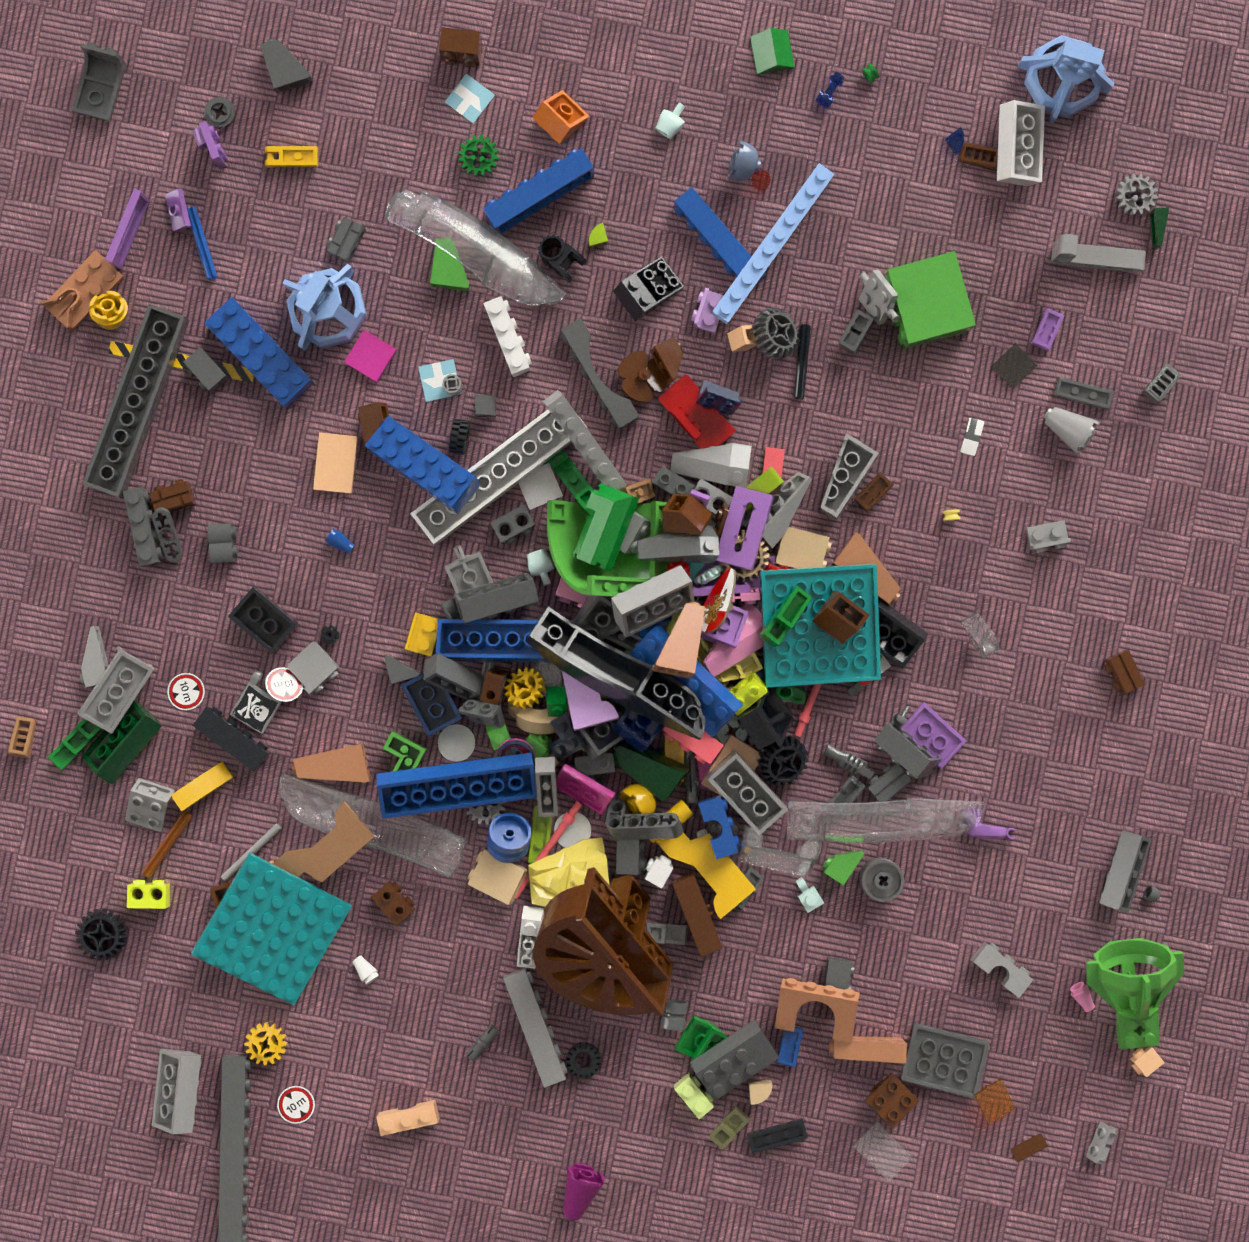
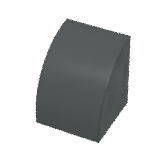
M475 395L476 416L496 417V397Z

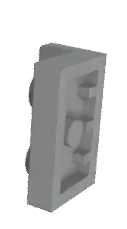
M1065 520L1026 528L1030 550L1036 549V553L1048 551L1047 547L1055 546V549L1067 547L1066 543L1071 542V538H1068Z

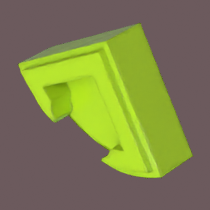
M603 223L598 224L592 230L589 237L590 247L608 242Z

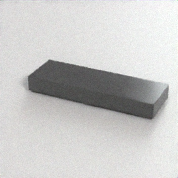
M1062 377L1057 378L1053 393L1055 397L1104 410H1110L1114 395L1112 390Z

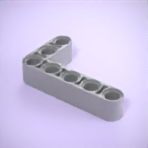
M1073 234L1060 235L1053 243L1052 264L1126 272H1144L1146 251L1077 244L1078 236Z

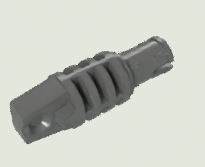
M828 744L823 755L837 761L840 767L858 777L863 775L871 779L874 774V770L867 767L868 762L848 751L842 752Z

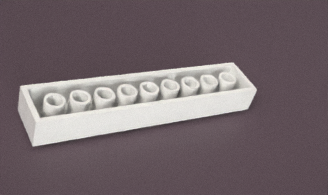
M546 410L467 470L476 476L481 485L459 514H456L434 497H431L410 514L436 546L572 442L549 410Z

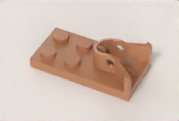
M95 250L48 300H41L40 304L50 311L69 331L73 332L88 317L91 299L95 295L98 297L101 294H106V291H112L125 277Z

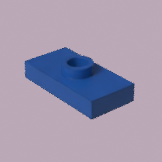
M795 1027L794 1032L783 1030L778 1051L779 1059L776 1060L777 1064L796 1067L803 1028Z

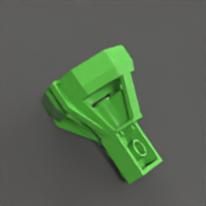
M1142 938L1110 941L1094 953V961L1086 962L1087 984L1116 1010L1117 1043L1121 1050L1159 1046V1005L1184 975V954L1182 951L1171 952L1167 945ZM1134 963L1150 964L1161 970L1151 974L1136 975ZM1116 965H1121V973L1109 969Z

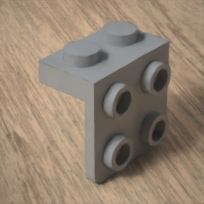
M311 642L288 664V669L305 686L304 689L308 694H318L325 687L323 684L328 679L329 681L333 680L339 674L337 671L340 669L337 663L317 642Z

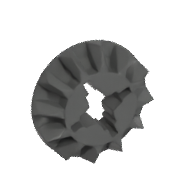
M215 97L206 104L204 115L208 123L213 125V127L222 128L227 125L229 126L230 122L234 120L235 109L228 99ZM221 108H223V112L226 114V116L220 115L217 118L218 115L214 110L220 111Z

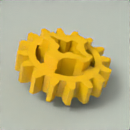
M525 667L524 672L518 669L517 675L512 673V680L507 679L510 684L505 686V689L508 691L505 693V696L509 698L508 702L516 708L521 707L523 710L526 709L527 705L533 708L534 702L539 704L538 698H543L544 696L541 692L546 690L543 686L546 683L542 679L543 676L532 668L530 670Z
M268 1022L264 1023V1027L259 1023L256 1025L257 1030L252 1028L250 1030L252 1034L246 1035L249 1041L245 1042L244 1045L249 1046V1049L245 1052L252 1054L251 1060L257 1059L256 1064L263 1061V1064L267 1065L269 1060L271 1064H274L275 1058L280 1060L282 1058L280 1053L286 1052V1049L283 1048V1046L288 1044V1042L283 1041L286 1034L281 1035L282 1028L276 1030L275 1023L271 1027H269ZM267 1031L263 1036L257 1035L260 1032ZM268 1038L269 1046L264 1049V1041ZM267 1052H275L273 1055L265 1056Z

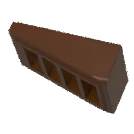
M964 143L959 162L997 171L998 149ZM971 149V157L967 158L968 151ZM978 151L980 152L978 160H975L976 152ZM984 153L987 154L986 161H982ZM992 156H995L994 162H993V163L990 162V161H991V157H992Z

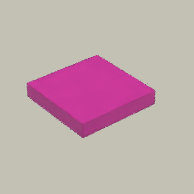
M363 330L344 363L378 382L397 350Z

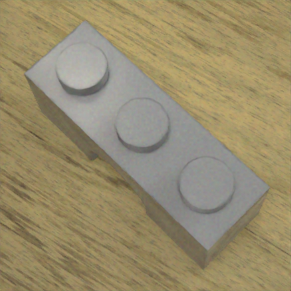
M983 942L970 960L988 974L994 967L1003 966L1006 970V976L1001 984L1020 998L1033 981L1029 977L1031 973L1023 966L1020 969L1014 965L1016 961L1009 955L1002 956L999 953L1000 948L992 942L989 945Z

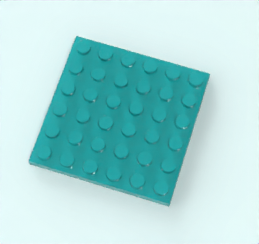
M877 564L760 571L762 628L765 627L778 607L796 586L812 597L793 628L787 632L778 646L772 647L763 640L766 688L881 680ZM834 590L842 593L870 615L861 628L843 644L811 621Z
M249 852L194 946L191 955L295 1005L352 905Z

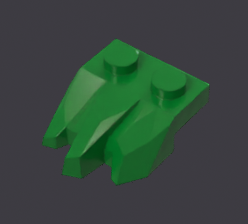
M693 1015L675 1045V1049L682 1054L692 1057L694 1060L728 1036L712 1023Z

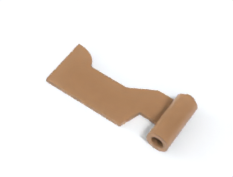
M344 801L335 814L337 826L313 847L287 851L275 862L272 859L269 863L297 877L305 872L322 883L375 836Z

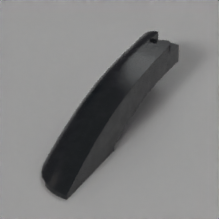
M549 606L525 640L526 643L540 651L539 656L582 684L621 706L698 740L701 739L705 729V716H703L702 705L699 699L688 687L669 674L653 671L654 664H647L608 645L584 631Z

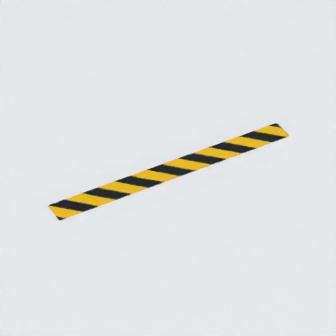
M111 341L108 353L129 358L133 345ZM178 353L173 367L185 369L187 366L184 361L189 355ZM214 361L228 378L253 382L254 375L246 367Z

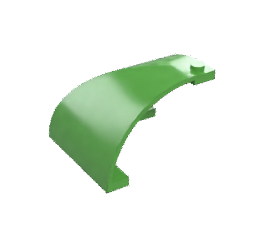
M547 500V533L552 559L562 579L578 593L596 596H616L633 588L635 585H640L652 577L659 576L668 571L666 567L670 565V562L638 560L637 552L634 555H629L619 550L612 571L574 557L575 548L587 520L586 515L590 516L589 512L585 511L579 502ZM653 501L646 504H637L635 512L651 521L650 531L643 539L666 533L663 530L662 510L668 502Z

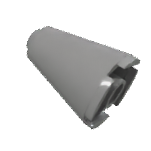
M1054 407L1053 410L1049 408L1044 416L1046 419L1045 424L1078 455L1082 453L1079 451L1080 448L1085 449L1096 433L1095 425H1100V422L1058 407Z

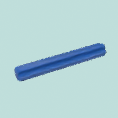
M194 206L188 207L190 227L206 278L208 280L216 279L217 273L197 209Z

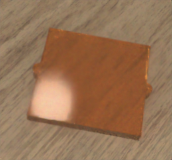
M998 1079L990 1085H985L984 1089L974 1094L988 1124L1003 1118L1005 1114L1015 1109L1002 1079Z

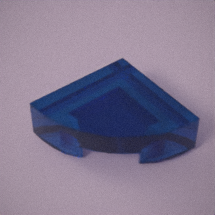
M961 127L945 138L946 143L955 155L960 152L964 144V132Z

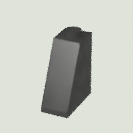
M269 39L260 45L277 94L313 82L309 72L278 39Z

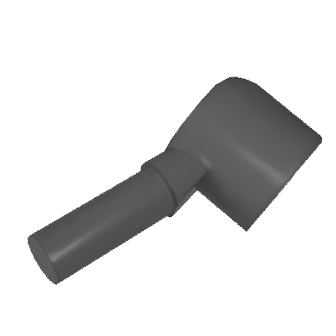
M906 706L901 714L896 713L891 723L897 727L906 723L907 719L905 717L910 707Z

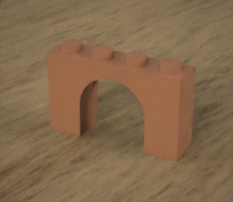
M783 978L775 1028L794 1032L798 1009L804 1003L819 1001L829 1006L834 1013L835 1025L832 1039L852 1043L860 992H855L852 989H838L831 985H817L814 982H800L793 978Z

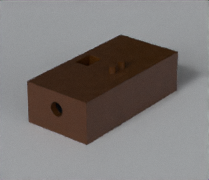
M692 872L672 880L700 956L702 957L723 949L710 917L714 915L713 911L708 912V908H711L710 904H705L694 873Z

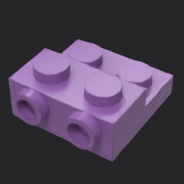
M733 606V609L728 612L726 620L718 630L713 633L701 631L700 638L713 643L719 642L735 649L749 612Z

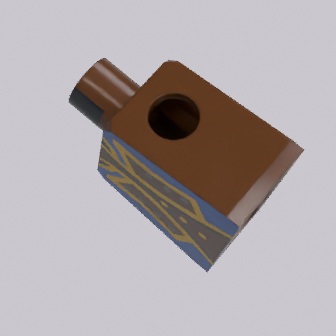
M496 667L486 671L480 701L494 705L504 703L506 699L505 693L508 692L505 686L510 684L507 679H511L513 672Z

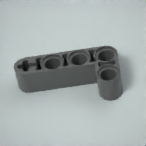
M615 799L609 804L606 826L614 840L672 839L679 837L683 833V827L675 813L629 814L623 800Z

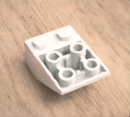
M523 907L517 958L518 967L535 969L533 948L545 908Z

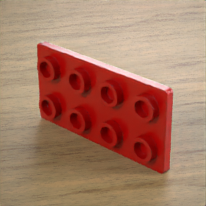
M685 374L659 396L658 400L700 449L720 446L735 433V429L717 410L712 408L705 409L696 403L700 389Z

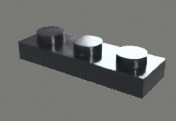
M803 1118L747 1133L752 1154L808 1139Z

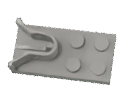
M117 646V654L78 712L80 717L111 734L154 670L151 664H146L123 651L120 646Z

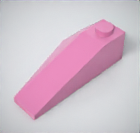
M744 603L739 607L749 613L737 647L734 649L719 642L714 643L704 659L703 664L706 670L714 677L763 647V639L758 636L763 629L762 613L752 604Z

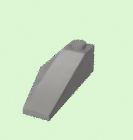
M728 443L721 446L674 452L670 471L724 485L746 488L752 446Z
M797 472L783 483L779 488L780 490L773 495L774 499L762 540L765 541L764 545L773 548L783 537L812 480L811 477ZM753 507L746 513L741 527L746 531L754 509Z

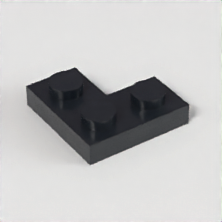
M567 712L550 722L559 739L552 742L548 747L558 762L588 745L578 730L574 731L572 720Z

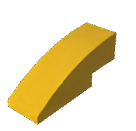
M221 762L173 793L171 797L180 810L184 811L232 779L233 775L224 762Z

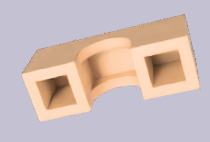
M436 1100L418 1103L416 1106L404 1110L396 1108L379 1112L377 1115L380 1136L437 1124L440 1119Z

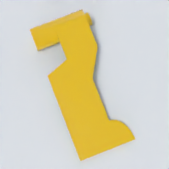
M682 799L666 812L677 814L681 825L694 815ZM684 832L677 838L649 839L652 843L656 841L670 858L692 865L698 870L717 893L714 898V908L720 919L756 890L729 856L716 859L710 842V838H713L710 833L690 840Z

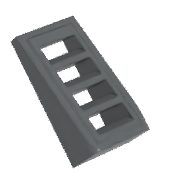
M1166 363L1144 388L1142 393L1155 404H1158L1181 377V374ZM1168 370L1175 377L1172 379L1165 371ZM1163 376V377L1166 378L1170 383L1167 384V383H1166L1165 381H1163L1160 377ZM1157 381L1165 387L1164 390L1156 384ZM1151 388H1156L1160 392V394L1158 395Z

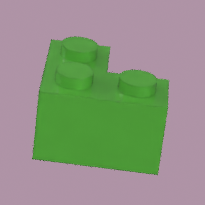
M395 731L391 732L383 747L384 750L399 757L393 771L418 768L428 750L426 747Z

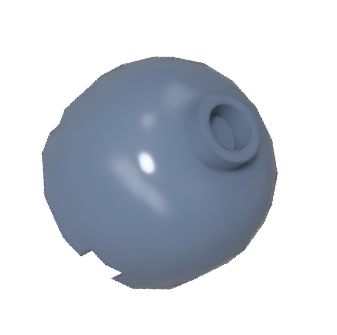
M739 140L737 142L740 145L739 149H734L728 170L732 172L728 174V178L743 181L752 177L754 172L759 171L761 161H758L759 154L753 145Z

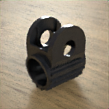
M547 235L546 238H543L542 242H539L538 253L545 266L553 269L559 277L568 283L573 281L569 275L570 273L567 271L574 261L581 266L587 264V260L572 246L564 243L563 239H560L559 236ZM551 248H561V252L557 256L552 258L546 257L547 252Z

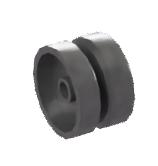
M882 857L873 858L866 862L861 868L859 875L860 886L863 891L873 900L879 902L891 901L898 897L905 883L904 874L900 867L890 859ZM880 876L884 877L883 882H880Z

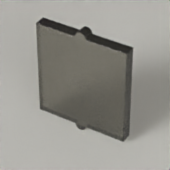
M1015 343L991 367L1000 376V380L1003 379L1013 389L1037 365L1028 357V353H1024Z

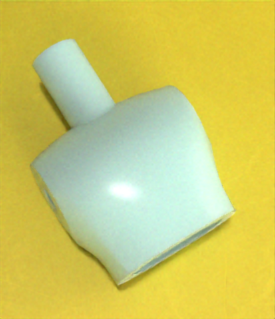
M678 103L673 112L664 109L658 118L655 130L665 137L672 139L684 126L685 122L679 116L685 106Z
M540 549L527 554L528 568L531 576L540 575L544 586L551 584L548 572L554 569V565L546 549Z

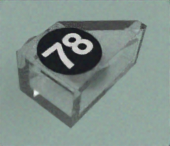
M978 612L961 621L974 647L983 659L1000 650L995 634Z

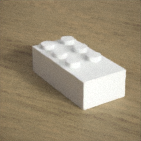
M1016 100L1000 105L997 181L1023 186L1042 182L1045 106Z

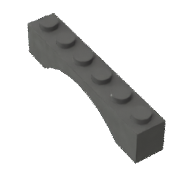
M579 318L562 328L561 340L565 346L569 344L572 349L569 352L575 362L579 361L582 366L579 370L584 378L588 377L592 384L589 386L594 395L598 393L601 400L599 403L604 411L608 410L611 417H609V420L613 427H618L621 430L638 420L639 415L631 401L612 392L597 376L590 358L589 346L591 335L582 319Z

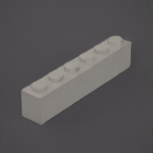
M557 390L543 400L544 405L600 483L617 490L627 486L564 395Z
M523 968L505 975L503 978L544 1088L566 1080L568 1069L565 1062L561 1063L559 1055H562L559 1045L554 1044L552 1037H555L552 1026H548L545 1020L548 1019L545 1008H541L539 1004L541 997L538 989L534 990L532 983L535 981L531 971L527 972V969Z

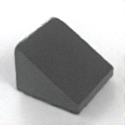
M455 599L441 603L440 606L448 619L460 617Z

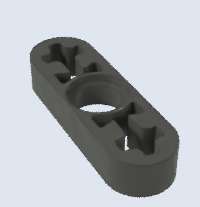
M164 507L157 508L153 513L152 520L166 559L176 562L181 559L183 553L176 528L169 510ZM159 513L163 516L166 515L164 519L165 526L163 527L162 520L160 518L157 519ZM170 530L173 533V537L165 539L162 536V532ZM171 543H173V549L175 551H178L176 556H174L173 554H169L171 551Z

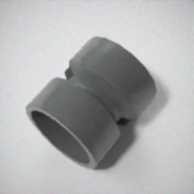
M667 999L664 1010L665 1014L662 1015L660 1027L667 1030L684 1031L686 1021L683 1015L687 1014L688 1002Z

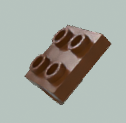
M890 1073L884 1080L879 1081L872 1088L871 1094L864 1100L891 1129H894L919 1102L893 1073Z

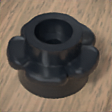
M333 625L325 626L321 630V639L328 644L335 643L340 637L339 631Z

